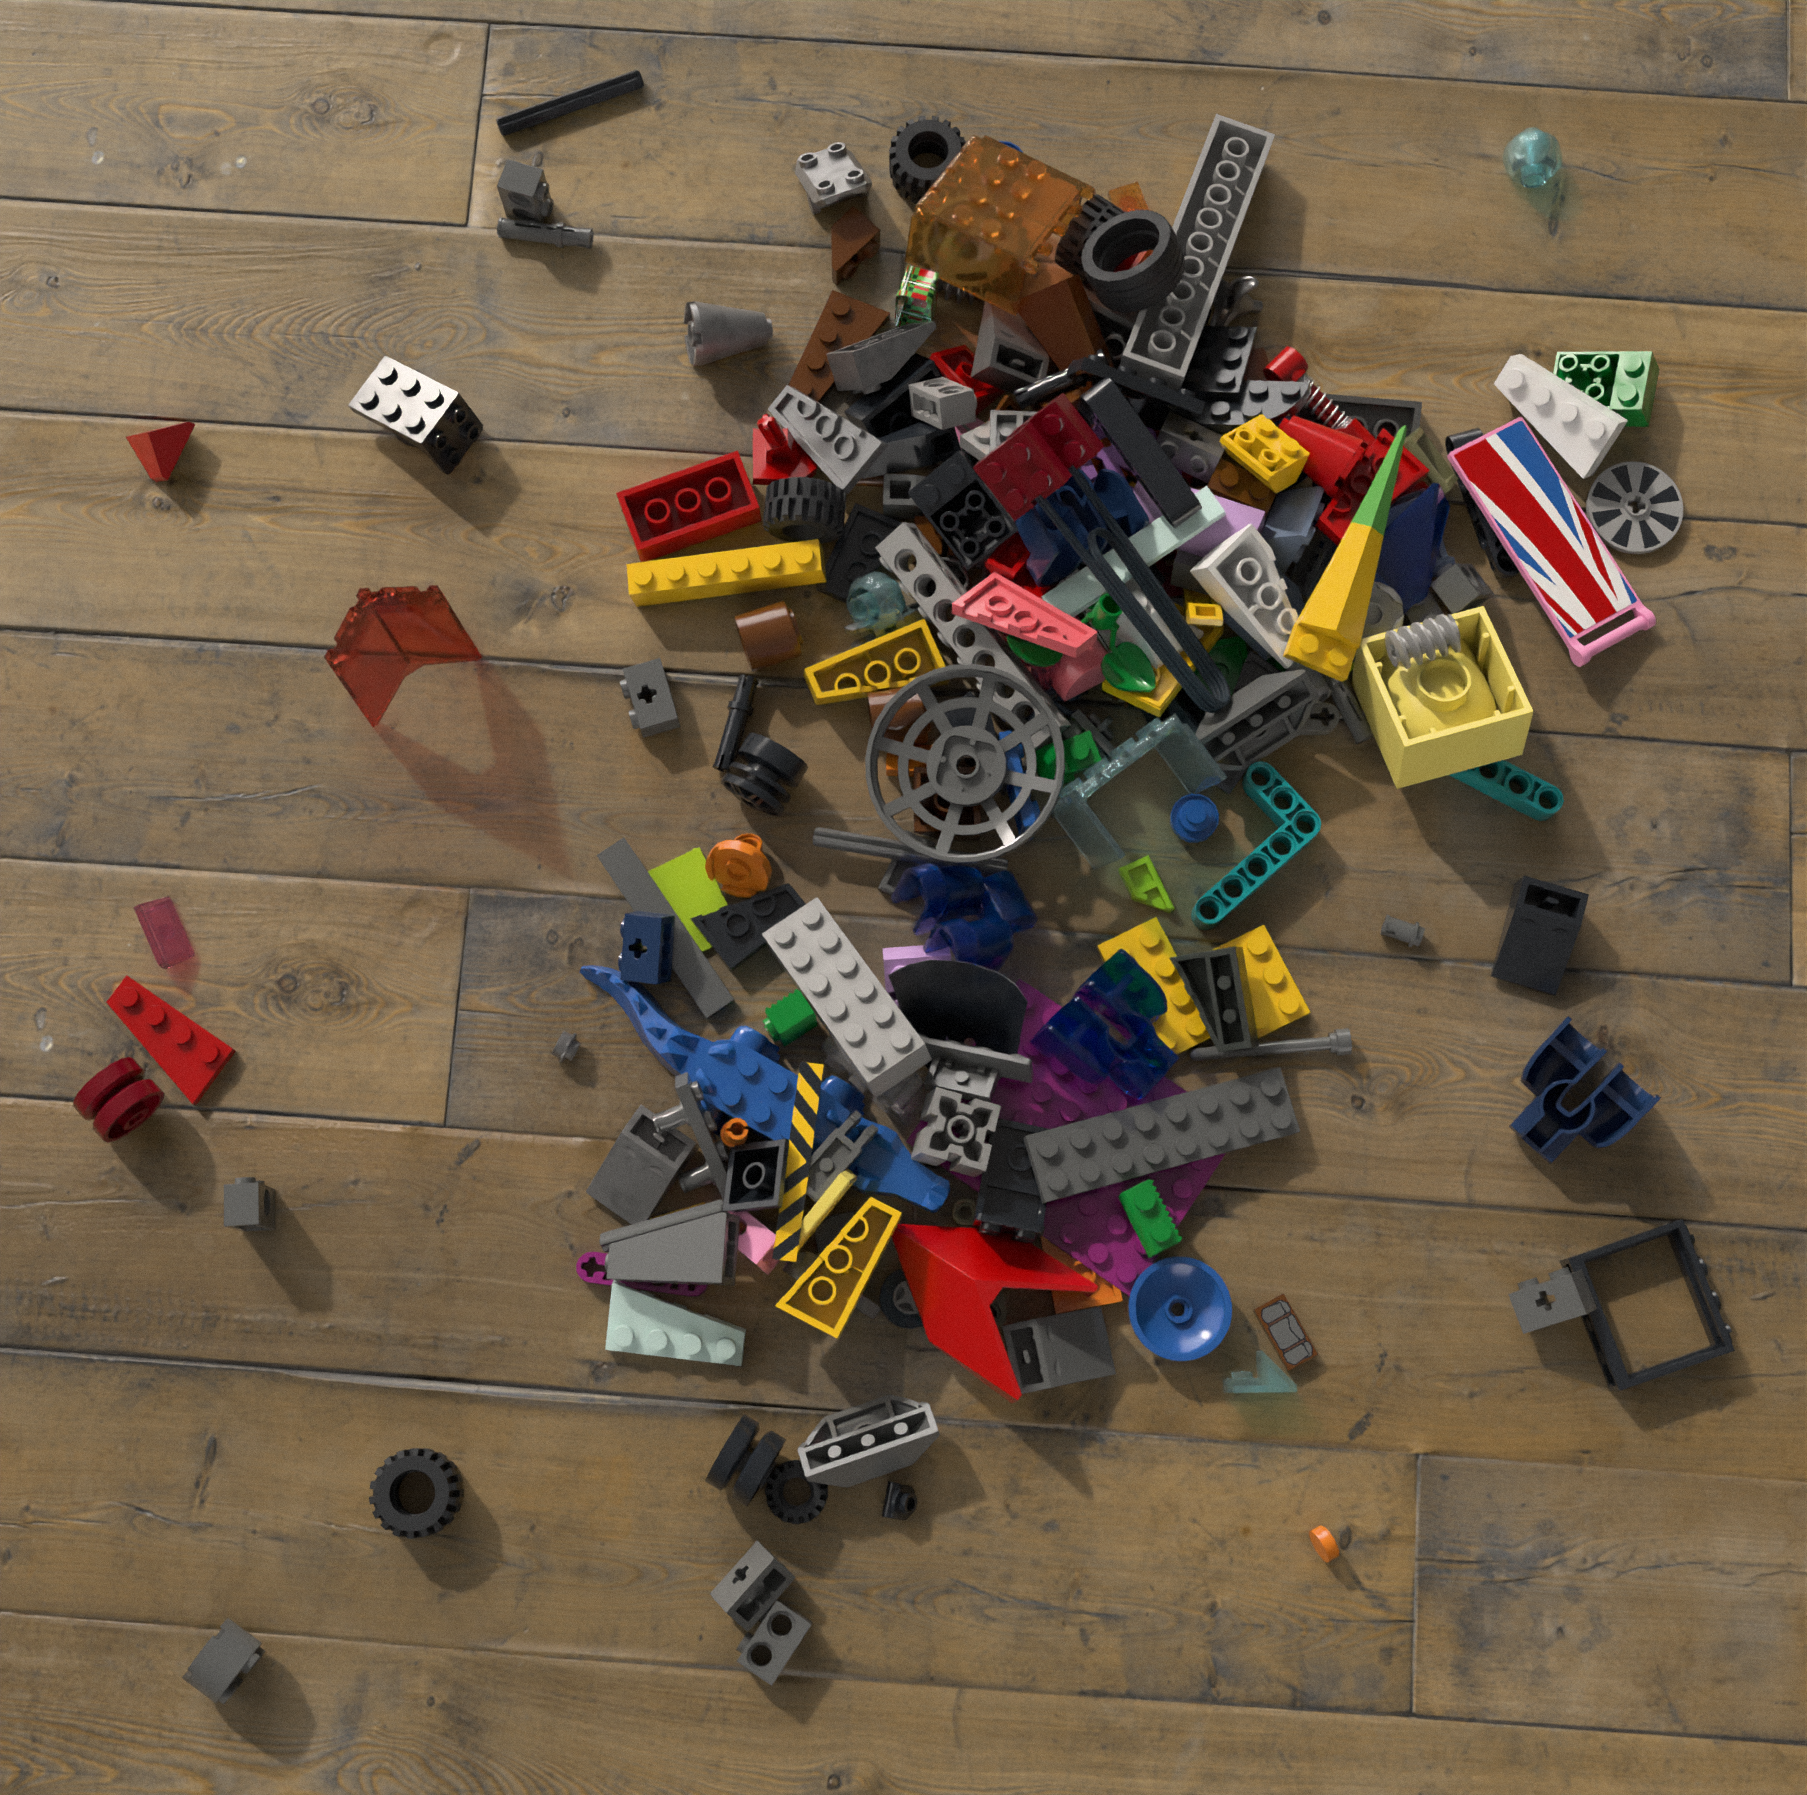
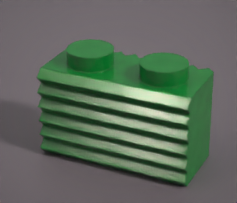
M795 989L794 993H789L788 997L783 996L782 1001L777 1000V1004H772L771 1008L766 1007L765 1013L767 1018L762 1020L764 1028L772 1041L775 1043L780 1040L784 1047L818 1026L814 1011L798 989Z
M1150 1179L1122 1192L1118 1196L1149 1258L1175 1246L1182 1239L1181 1236H1178L1179 1230L1174 1229L1176 1224L1171 1223L1172 1218L1168 1217L1169 1211L1165 1210L1166 1205L1162 1204L1163 1199L1158 1198L1160 1193L1155 1192L1157 1187L1152 1186L1153 1180Z

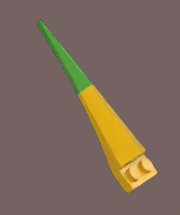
M1406 425L1399 429L1345 535L1295 622L1283 657L1341 682L1348 678L1356 651L1360 648L1406 436Z

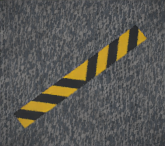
M800 1062L789 1138L782 1208H779L772 1257L775 1260L797 1261L824 1064Z

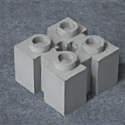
M936 1087L926 1094L920 1120L928 1122L927 1127L916 1134L911 1159L933 1166L950 1161L949 1170L977 1177L986 1172L992 1145L984 1143L985 1137L995 1132L1001 1106L976 1098L967 1104L960 1103L962 1094ZM952 1127H956V1128H957L955 1133H959V1134H960V1137H959V1138H956V1137L952 1134V1131H951V1128H952Z

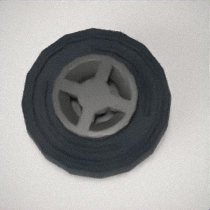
M897 1269L887 1276L881 1286L879 1301L882 1312L891 1323L900 1328L914 1329L922 1327L924 1325L916 1308L903 1269Z

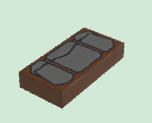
M1284 1293L1253 1310L1286 1371L1318 1355Z

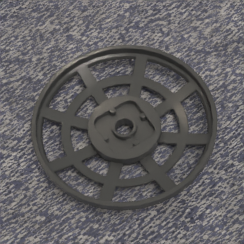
M977 664L950 665L934 669L915 678L901 688L885 705L875 721L868 740L865 757L866 781L869 795L877 814L887 828L905 845L924 856L938 861L956 864L980 863L999 858L1016 850L1030 840L1046 823L1062 791L1066 770L1065 747L1060 728L1052 711L1041 696L1027 683L1008 672L991 666ZM952 678H983L979 698H955L939 704L929 686L937 682ZM996 681L1006 684L1021 693L1037 708L1040 714L1023 725L1020 719L1010 710L992 701ZM918 694L927 711L911 726L903 743L885 738L886 729L895 714L910 698ZM976 708L972 726L953 728L945 713L957 709ZM992 712L1003 718L1015 731L998 741L991 733L985 730L989 713ZM934 721L941 736L934 742L931 749L926 750L913 746L921 731L930 722ZM1045 726H1048L1056 752L1054 780L1036 776V752L1031 736ZM1020 743H1023L1026 754V774L1007 770L1008 765L1005 753ZM879 751L899 756L898 778L903 796L885 804L878 781ZM964 758H972L976 761V768L969 775H963L958 770V765ZM909 759L927 764V775L930 782L915 790L912 789L909 779ZM1004 783L1022 787L1016 800L1002 813L993 797L1000 791ZM1037 790L1051 793L1039 817L1024 833L1016 838L1007 822L1021 810L1031 791ZM938 793L944 800L950 803L945 821L930 814L920 802ZM981 804L990 819L985 823L976 825H958L964 807ZM911 807L914 813L925 823L942 831L936 849L925 846L912 838L898 825L893 816ZM996 829L1004 844L994 850L978 854L949 853L955 835H977Z

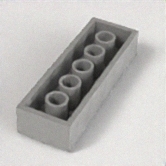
M818 897L762 933L775 958L798 990L801 991L810 1007L875 1098L932 1060L923 1040Z

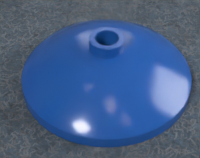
M1170 1257L1155 1262L1137 1278L1130 1293L1128 1313L1135 1335L1149 1351L1164 1359L1189 1361L1207 1355L1222 1342L1231 1323L1232 1302L1223 1279L1210 1266L1189 1257ZM1178 1303L1182 1305L1183 1314L1181 1316H1175L1172 1313L1171 1308L1173 1304Z

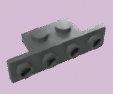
M917 1033L925 1043L932 1058L930 1061L932 1063L924 1082L925 1091H931L939 1087L962 1094V1099L972 1101L976 1098L991 1103L1000 1077L1028 1083L1033 1081L1032 1060L1022 1055L994 1052L986 1047L975 1048L965 1046L953 1040L942 1041Z

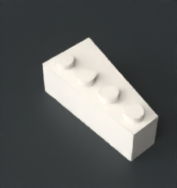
M1522 354L1510 356L1494 383L1503 395L1583 479L1594 475L1628 421Z

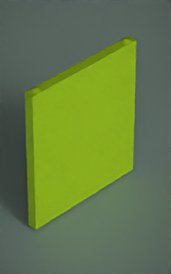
M700 847L648 871V873L703 953L711 949L712 946L690 918L701 914L702 916L710 914L728 904L715 878L713 881L709 879L705 869L706 859Z

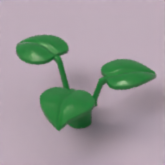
M1109 593L1103 594L1097 602L1088 607L1092 611L1080 621L1085 625L1091 622L1097 630H1110L1109 650L1112 653H1108L1103 657L1101 661L1102 673L1105 679L1117 689L1128 692H1151L1156 686L1152 665L1146 654L1137 645L1131 642H1123L1118 648L1116 647V634L1120 627L1116 621L1123 611ZM1010 634L1007 637V642L1012 651L1020 659L1033 666L1049 667L1059 662L1063 656V653Z

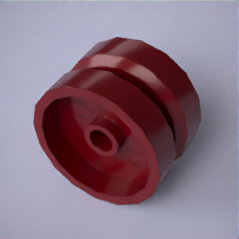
M126 1057L111 1063L93 1076L77 1093L73 1100V1107L85 1120H94L93 1130L104 1142L109 1143L128 1135L144 1123L162 1103L164 1092L153 1080H143L145 1070L134 1058Z

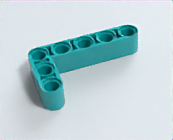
M1505 760L1483 765L1491 770L1493 777L1490 779L1481 775L1479 767L1449 775L1538 821L1550 819L1563 806L1564 798L1560 789ZM1509 782L1519 784L1522 794H1516L1511 791ZM1538 798H1547L1551 803V809L1543 808Z
M1267 762L1253 763L1243 777L1242 786L1245 793L1273 821L1278 829L1197 901L1192 909L1191 918L1194 925L1201 930H1211L1219 925L1310 844L1320 831L1321 819L1318 814ZM1261 774L1265 777L1267 784L1264 786L1256 785L1253 783L1251 775ZM1277 797L1287 800L1289 808L1286 810L1277 808L1273 799ZM1296 822H1307L1311 827V833H1301L1297 829ZM1275 842L1283 843L1287 847L1288 854L1279 855L1275 853L1272 844ZM1252 863L1259 864L1264 870V875L1259 877L1252 875L1248 870V865ZM1235 885L1240 891V896L1238 898L1227 896L1224 892V886ZM1210 906L1213 908L1216 918L1208 920L1202 917L1199 910L1200 907Z

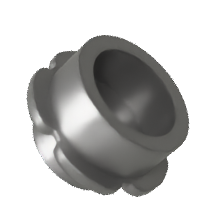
M563 1031L558 1039L552 1055L559 1058L560 1063L566 1058L571 1061L581 1044L576 1041V1033L572 1035Z

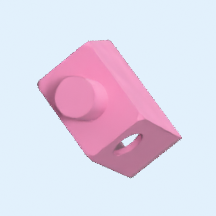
M747 1211L730 1213L740 1216L737 1250L769 1275L780 1262V1260L772 1259L776 1235Z

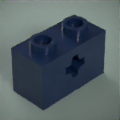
M643 911L625 913V918L620 927L621 937L623 938V948L618 959V967L621 971L620 980L649 984H661L671 981L675 915Z

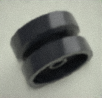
M744 1414L724 1444L705 1482L721 1491L729 1485L735 1474L738 1475L739 1478L732 1489V1498L748 1507L759 1488H763L778 1462L776 1459L786 1439L771 1430L765 1433L757 1447H755L753 1443L760 1431V1426L757 1421Z

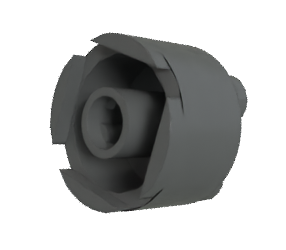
M229 1618L220 1626L222 1628L216 1636H212L188 1667V1672L182 1677L183 1680L215 1704L219 1701L225 1704L233 1696L244 1681L238 1676L241 1672L247 1675L266 1652L260 1647L262 1642Z

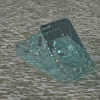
M1262 1350L1256 1351L1257 1378H1253L1251 1371L1232 1372V1378L1223 1379V1393L1297 1392V1385Z

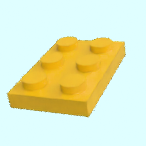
M1265 925L1212 949L1216 950L1234 946L1243 947L1258 1039L1311 1013Z

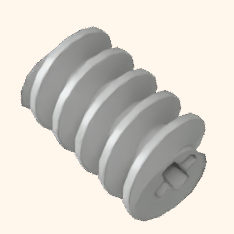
M1440 614L1436 616L1435 620L1427 618L1424 619L1422 624L1419 622L1412 623L1410 629L1407 626L1399 627L1397 632L1389 630L1385 634L1387 653L1394 667H1397L1398 662L1401 661L1404 668L1409 669L1411 666L1410 658L1412 657L1418 665L1423 664V654L1425 653L1430 661H1434L1436 659L1435 650L1437 649L1443 657H1447L1448 646L1450 645L1455 653L1461 651L1460 632L1455 619L1450 614L1447 616Z

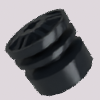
M749 733L738 751V754L748 765L732 762L729 769L733 774H725L721 784L745 805L757 811H763L775 817H780L784 811V806L780 802L788 803L791 799V795L781 785L798 787L808 770V766L800 757L779 743L765 736Z

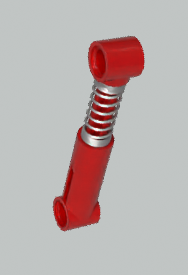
M1285 347L1263 369V374L1267 381L1310 382L1311 393L1305 408L1309 407L1312 410L1311 414L1315 413L1318 416L1317 420H1322L1323 426L1332 429L1354 427L1357 437L1369 443L1363 453L1364 455L1376 438L1356 418L1345 417V411L1340 412L1338 410L1339 405L1334 406L1332 404L1333 399H1328L1326 397L1327 393H1322L1320 386L1316 387L1314 385V380L1306 372L1309 367L1304 357L1294 348ZM1422 480L1419 484H1417L1405 495L1420 490L1422 488H1429L1426 485V483Z

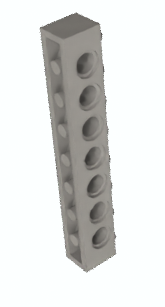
M903 522L875 547L881 555L879 560L889 572H894L901 580L899 586L907 596L914 597L920 605L918 611L923 618L930 623L933 622L938 628L939 632L937 635L947 647H952L958 654L957 661L959 664L985 666L986 658L992 655L995 660L994 668L1014 675L1027 683L1041 696L1052 711L1061 734L1071 726L1020 658L1012 651L998 630L955 615L952 621L947 619V608L967 593V590L915 524ZM911 555H914L916 557L917 564L916 567L912 571H910L908 568V559ZM933 579L936 584V591L930 596L927 592V585ZM969 630H972L975 634V642L972 646H968L966 643V634ZM975 677L979 681L976 685L981 690L983 678ZM996 681L993 701L1010 710L1020 719L1023 725L1027 723L1024 712L1028 706L1034 709L1035 717L1040 714L1037 708L1018 691L1015 690L1014 694L1009 698L1005 693L1006 684ZM1045 726L1031 736L1035 751L1053 741L1048 726Z

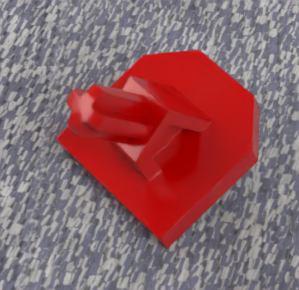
M764 414L762 419L757 422L759 429L753 428L752 433L753 485H770L771 482L791 477L812 478L816 475L817 464L796 442L789 429H781L775 417Z

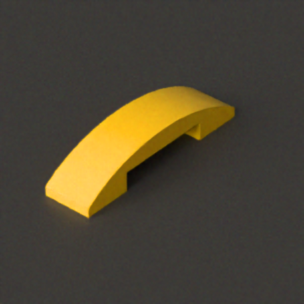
M1183 588V610L1188 625L1223 626L1221 604H1218L1209 594L1205 595Z

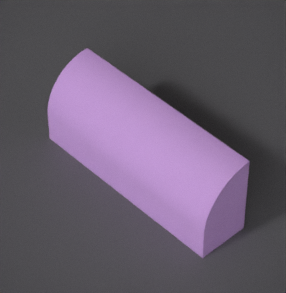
M1137 481L1133 492L1148 515L1150 524L1161 517L1162 513L1139 481ZM1191 488V490L1193 491L1194 494L1199 491V490H1196V489ZM1215 496L1225 510L1226 515L1176 549L1205 557L1213 548L1249 524H1252L1261 535L1264 528L1265 511Z

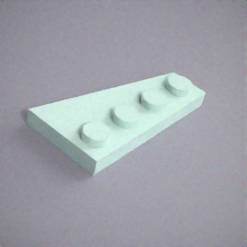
M616 1280L612 1282L605 1350L736 1366L742 1365L746 1329L707 1314L702 1315L691 1311L686 1306L674 1302L673 1304L659 1299L649 1292L627 1287L625 1283Z

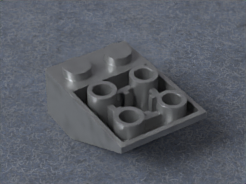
M643 1105L639 1106L624 1127L586 1190L588 1195L630 1224L650 1219L678 1179V1174L683 1172L699 1149L695 1141L676 1128L659 1135L652 1119L654 1113Z

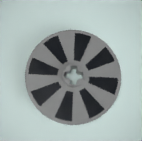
M1623 462L1609 467L1594 481L1588 492L1586 512L1588 520L1605 544L1624 553L1644 554L1663 547L1676 534L1683 518V501L1676 484L1662 470L1647 463ZM1632 502H1636L1637 508L1640 509L1637 514L1632 512L1633 509L1630 506Z

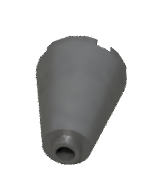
M696 301L685 304L684 324H688V335H685V344L689 362L693 366H701L766 345L768 338H772L773 328L771 319H766L763 312Z

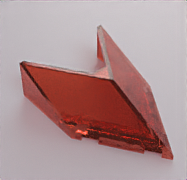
M430 585L427 591H420L417 586L382 587L378 592H371L369 588H360L356 595L358 602L355 606L349 608L334 637L337 643L334 651L333 649L327 650L324 656L372 727L379 724L404 678L424 665L471 662L482 658L438 585Z

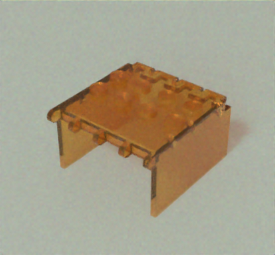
M972 135L960 149V152L948 164L944 172L932 184L929 191L916 204V212L911 215L905 262L918 268L939 273V279L1016 316L1019 311L1026 272L1036 274L1040 269L1039 263L1033 260L1037 253L1043 256H1049L1052 253L1053 246L1047 242L1052 233L1060 237L1064 236L1068 231L1067 226L1073 216L1078 217L1083 211L1081 206L1082 197L1088 200L1092 199L1096 191L1091 185L989 136L984 135L983 138Z

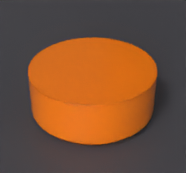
M1319 1525L1309 1531V1537L1315 1550L1326 1563L1339 1557L1338 1545L1327 1528Z

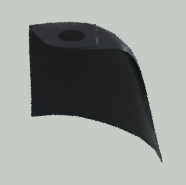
M926 960L908 964L888 975L901 1011L917 1033L942 1041H946L947 1036L948 1040L956 1041L965 1046H969L964 1044L966 1038H972L975 1040V1046L971 1045L970 1047H986L994 1052L1008 1055L1018 1053L1028 1001L1017 985L999 972L959 961ZM932 1062L925 1064L928 1070Z

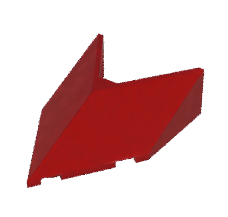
M898 1224L892 1239L913 1300L924 1325L928 1341L1011 1404L1015 1403L1022 1396L990 1309V1304L1002 1288L1081 1292L1088 1298L1099 1286L1033 1244L1012 1240L1013 1234L1001 1232L999 1237L978 1233L979 1228Z

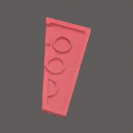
M993 572L952 603L951 614L1077 658L1097 642L1098 632L996 572Z

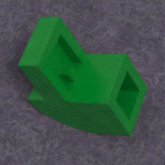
M1090 730L1063 741L1066 765L1063 785L1076 780L1074 774L1103 763ZM1052 742L1036 751L1038 777L1054 780L1056 752Z

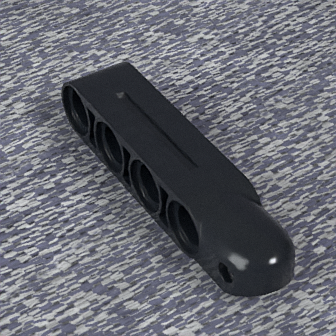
M1474 428L1447 436L1445 439L1447 455L1451 451L1483 436L1481 429ZM1452 466L1453 472L1458 477L1457 483L1480 547L1487 555L1492 571L1501 578L1516 576L1519 573L1518 568Z

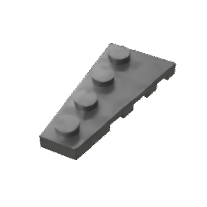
M786 385L768 408L784 428L789 429L796 442L830 480L847 494H849L888 446V444L789 385Z

